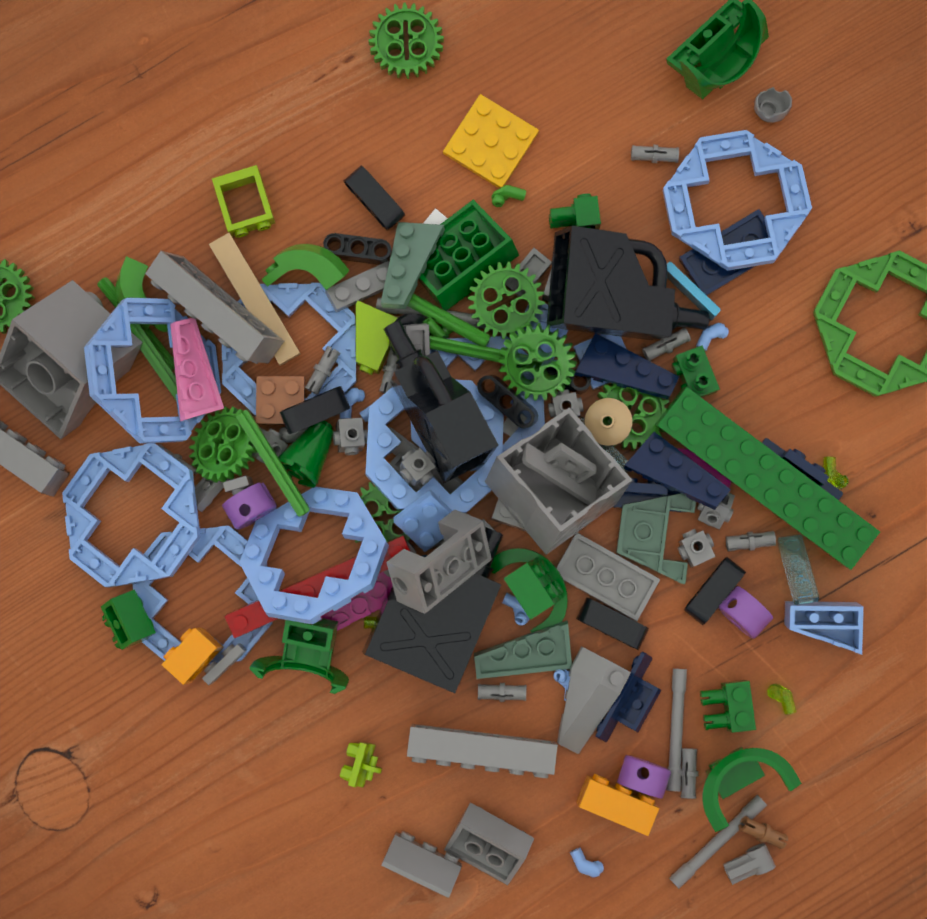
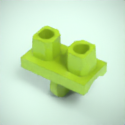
M360 742V744L349 743L346 753L347 756L354 757L355 762L353 767L344 765L340 773V777L348 781L349 786L364 787L366 780L372 781L374 772H382V768L376 766L378 757L373 756L376 745Z

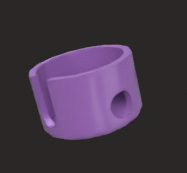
M259 482L229 498L222 504V507L234 528L240 530L254 524L256 520L274 511L277 508V504L264 482Z
M736 586L719 605L721 613L740 631L753 639L773 619L771 613L757 599L739 586ZM737 600V604L733 608H728L731 601Z
M626 755L617 783L638 792L663 799L671 771L652 762ZM643 767L649 770L648 778H644L641 774Z

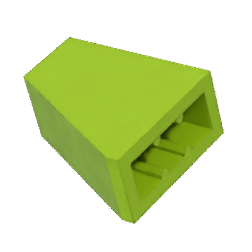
M357 300L356 363L360 366L359 370L372 375L375 372L379 374L390 351L389 339L383 329L394 323L397 317Z

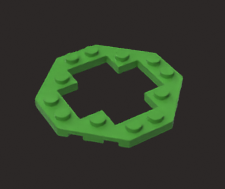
M900 250L836 269L813 310L833 375L874 397L927 382V350L920 364L897 355L888 374L846 353L857 332L836 322L855 283L877 293L887 273L927 294V264ZM927 298L918 314L927 319Z

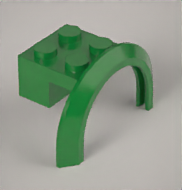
M524 548L508 549L497 554L491 565V568L494 569L492 571L493 574L509 564L526 562V564L503 579L530 620L554 605L549 617L530 630L531 633L561 623L566 615L568 595L565 582L552 562L543 555Z
M321 618V620L314 624L285 620L282 643H285L283 656L259 658L250 665L249 669L257 678L261 679L268 672L274 670L292 669L306 671L329 680L331 686H333L330 690L332 694L346 689L349 683L348 676L341 670L331 666L339 621Z
M739 747L723 759H718L709 764L710 769L705 771L708 777L703 788L702 802L705 814L714 831L717 832L729 826L720 809L718 796L721 799H725L764 777L765 774L758 762L771 766L780 775L788 791H792L802 784L788 761L779 754L767 749H743V747Z

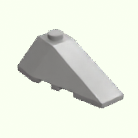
M581 646L569 671L570 681L565 694L566 703L564 713L561 716L557 743L579 754L620 695L631 672Z

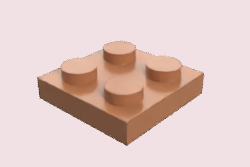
M257 376L256 423L258 425H284L279 412L305 401V377Z

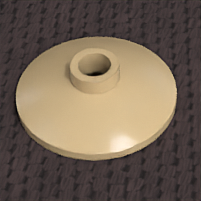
M604 398L596 401L589 407L584 423L598 444L613 446L621 443L628 437L632 429L633 420L630 410L623 402L614 398ZM611 417L612 423L608 426L604 425V418Z

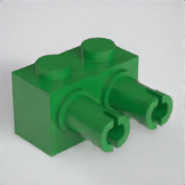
M580 194L577 198L573 199V203L569 207L551 208L549 214L550 229L578 226L599 230L601 220L598 196Z
M703 345L680 353L673 358L672 368L675 375L681 378L683 383L680 385L681 389L684 386L688 387L701 398L717 393L720 390Z
M135 590L114 597L101 606L104 613L102 621L107 619L104 624L111 628L114 634L112 641L113 643L117 641L115 644L116 648L124 650L145 641L156 633L153 622L148 618L143 602Z
M750 681L721 683V689L700 690V697H709L707 699H700L702 706L723 703L725 709L724 713L703 715V721H712L711 723H704L705 731L718 728H727V731L731 733L756 730Z

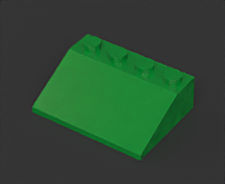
M474 199L440 224L444 225L445 231L442 237H439L436 243L437 247L434 253L430 255L424 273H421L418 279L431 297L445 311L471 293L470 287H477L474 278L482 280L480 271L488 274L489 265L494 270H497L498 262L504 268L507 262H512L519 256L513 240Z

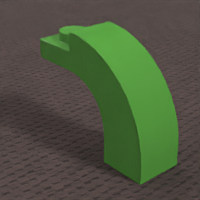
M298 244L282 250L273 258L275 262L265 270L268 274L262 278V281L268 287L286 272L301 269L313 274L327 290L341 280L350 270L331 251L313 244Z
M127 256L116 281L118 303L125 298H146L142 282L148 266ZM140 324L143 330L147 332L150 324ZM151 324L159 331L168 332L167 324Z

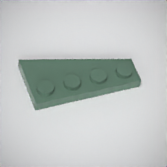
M398 222L381 298L382 308L406 309L418 285L417 281L421 273H424L427 261L437 247L436 243L439 237H442L445 231L444 225Z
M566 620L474 653L476 679L570 669L572 659L568 621Z

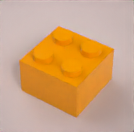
M189 628L180 638L183 642L176 648L173 646L163 656L165 661L162 666L183 685L192 683L224 648L204 628Z

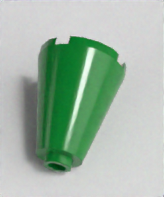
M321 421L308 427L278 456L289 476L299 479L298 484L308 488H315L318 484L333 440V427L326 421Z

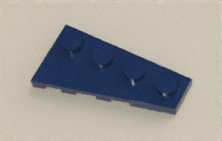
M597 333L594 334L574 374L579 377L587 376L602 383L603 381L614 383L618 387L625 389L626 387L637 389L638 392L664 399H669L679 379V376Z
M656 432L649 436L624 465L625 470L629 472L634 471L651 482L654 480L665 485V488L671 491L676 490L685 494L687 498L713 510L720 505L731 490Z

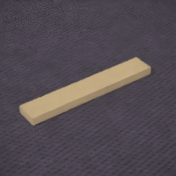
M230 233L210 243L209 246L246 309L284 340L274 355L279 365L281 366L299 356L298 348Z

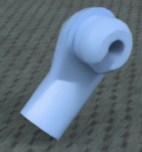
M722 323L708 326L702 331L696 347L703 345L706 351L712 339L717 337L724 339L728 336V328Z
M351 388L345 394L350 409L340 413V419L351 418L352 405L365 399V392L362 389Z
M559 669L554 672L553 677L556 682H559L565 688L564 701H566L565 694L570 681L569 671L567 669Z

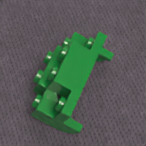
M728 0L666 58L667 64L684 76L686 87L703 100L713 89H721L723 86L736 81L752 66L759 53L761 44L769 38L766 17L752 0H744L742 3L739 0ZM739 25L736 33H734V29Z

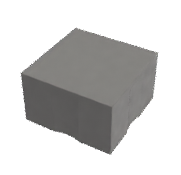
M570 408L548 421L532 436L522 439L497 456L485 480L489 488L546 555L616 505L632 482L629 475L597 443L589 429ZM529 443L541 452L546 453L560 443H563L597 465L596 474L586 479V481L596 487V501L587 505L524 465L522 462L523 446Z

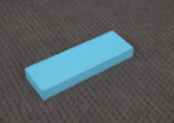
M669 261L667 263V279L701 311H707L709 319L712 321L721 311L720 308L672 262Z

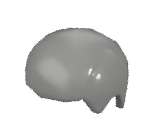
M774 87L760 92L754 101L755 113L763 121L769 123L782 121L792 107V97L787 90L779 92Z

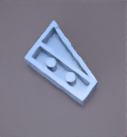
M785 601L784 625L789 630L862 655L864 608L857 602Z

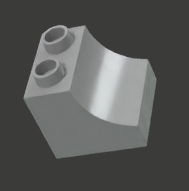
M73 280L13 318L0 352V385L60 439L79 427L86 415L96 404L89 395L84 347L110 315L103 307L101 300L94 293L84 291ZM132 332V346L128 348L111 347L115 383L130 371L143 343Z

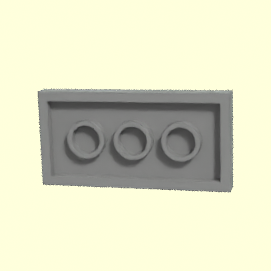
M579 533L574 535L556 567L564 581L635 621H638L660 581L654 575Z

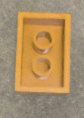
M595 773L593 777L586 776L576 801L580 808L649 836L659 811V807L654 804L655 800L652 797L640 792L638 796L633 795L630 788L618 783L614 787L609 784L610 781L607 778Z

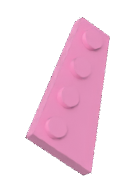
M188 318L171 323L180 421L224 409L196 319Z

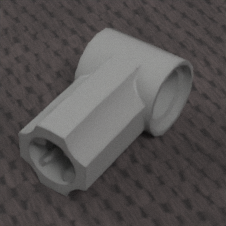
M765 843L753 846L745 852L746 854L723 864L732 885L752 875L767 873L776 867Z

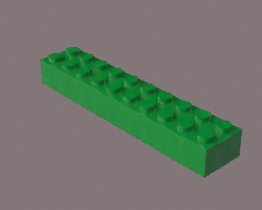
M684 386L655 424L850 570L853 569L880 533L878 529L688 387Z

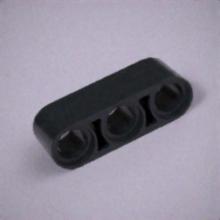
M362 165L343 180L348 189L387 231L405 216L399 205Z
M331 233L325 237L323 242L324 248L334 253L341 260L376 265L387 261L390 262L392 249L390 244L383 239ZM337 241L341 243V247L338 250L332 251L329 249V245L332 242ZM355 245L364 246V251L360 254H355L352 252V248ZM379 248L388 250L387 254L383 257L376 256L375 252Z
M487 375L479 379L477 383L478 392L517 426L528 428L537 422V410L519 394L517 395L512 388L509 389V386L499 377ZM488 379L495 383L493 392H488L485 389V382ZM505 395L513 398V405L510 408L505 407L502 402ZM523 410H527L531 414V421L529 423H524L521 420L520 416Z
M339 386L284 409L279 413L288 434H293L350 409L342 386Z
M725 557L686 605L684 611L701 625H704L742 579L746 571L730 558Z
M586 598L576 618L584 624L637 650L640 649L649 630L648 627L590 598Z

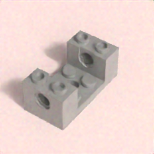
M453 510L438 522L445 542L428 556L422 557L403 549L387 561L397 602L425 614L490 562L492 558L483 520Z

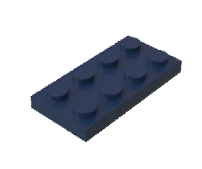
M760 209L721 231L723 244L728 245L768 238L764 221L765 217ZM695 249L679 257V261L693 283L706 296L756 267L727 271Z

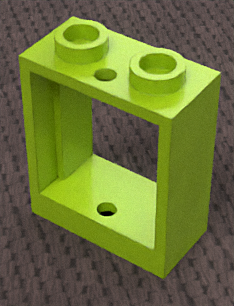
M257 165L212 178L228 233L232 237L241 238L247 236L249 231L256 229L264 231L271 228L272 224H275ZM256 182L266 214L233 224L223 192Z

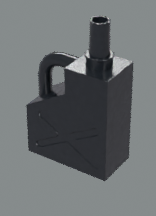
M570 226L554 233L547 325L549 324L550 328L656 340L671 337L672 330L676 327L705 330L709 324V313L707 311L682 308L674 302L675 289L666 288V259L662 251L654 244L643 240L629 239L626 233ZM635 254L644 255L651 261L653 265L652 286L648 284Z
M396 321L385 327L383 330L398 357L396 364L400 368L394 371L391 384L426 451L434 458L436 462L434 463L435 468L443 483L486 463L498 447V443L471 392L451 377L438 351L425 356L422 355L421 349L416 350L401 321Z
M486 527L485 532L492 560L425 614L397 602L392 586L362 651L364 655L456 693L501 587V584L490 580L489 577L492 571H494L491 565L503 534Z

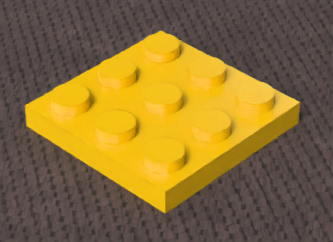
M480 94L443 150V154L497 188L505 186L538 135L539 130Z

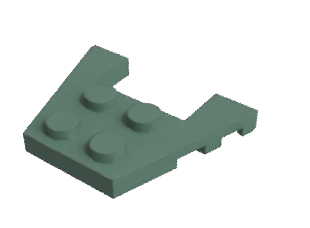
M679 493L622 504L616 552L681 584H685L688 562L663 559L669 511L676 510L695 513L696 501L687 498L685 494Z

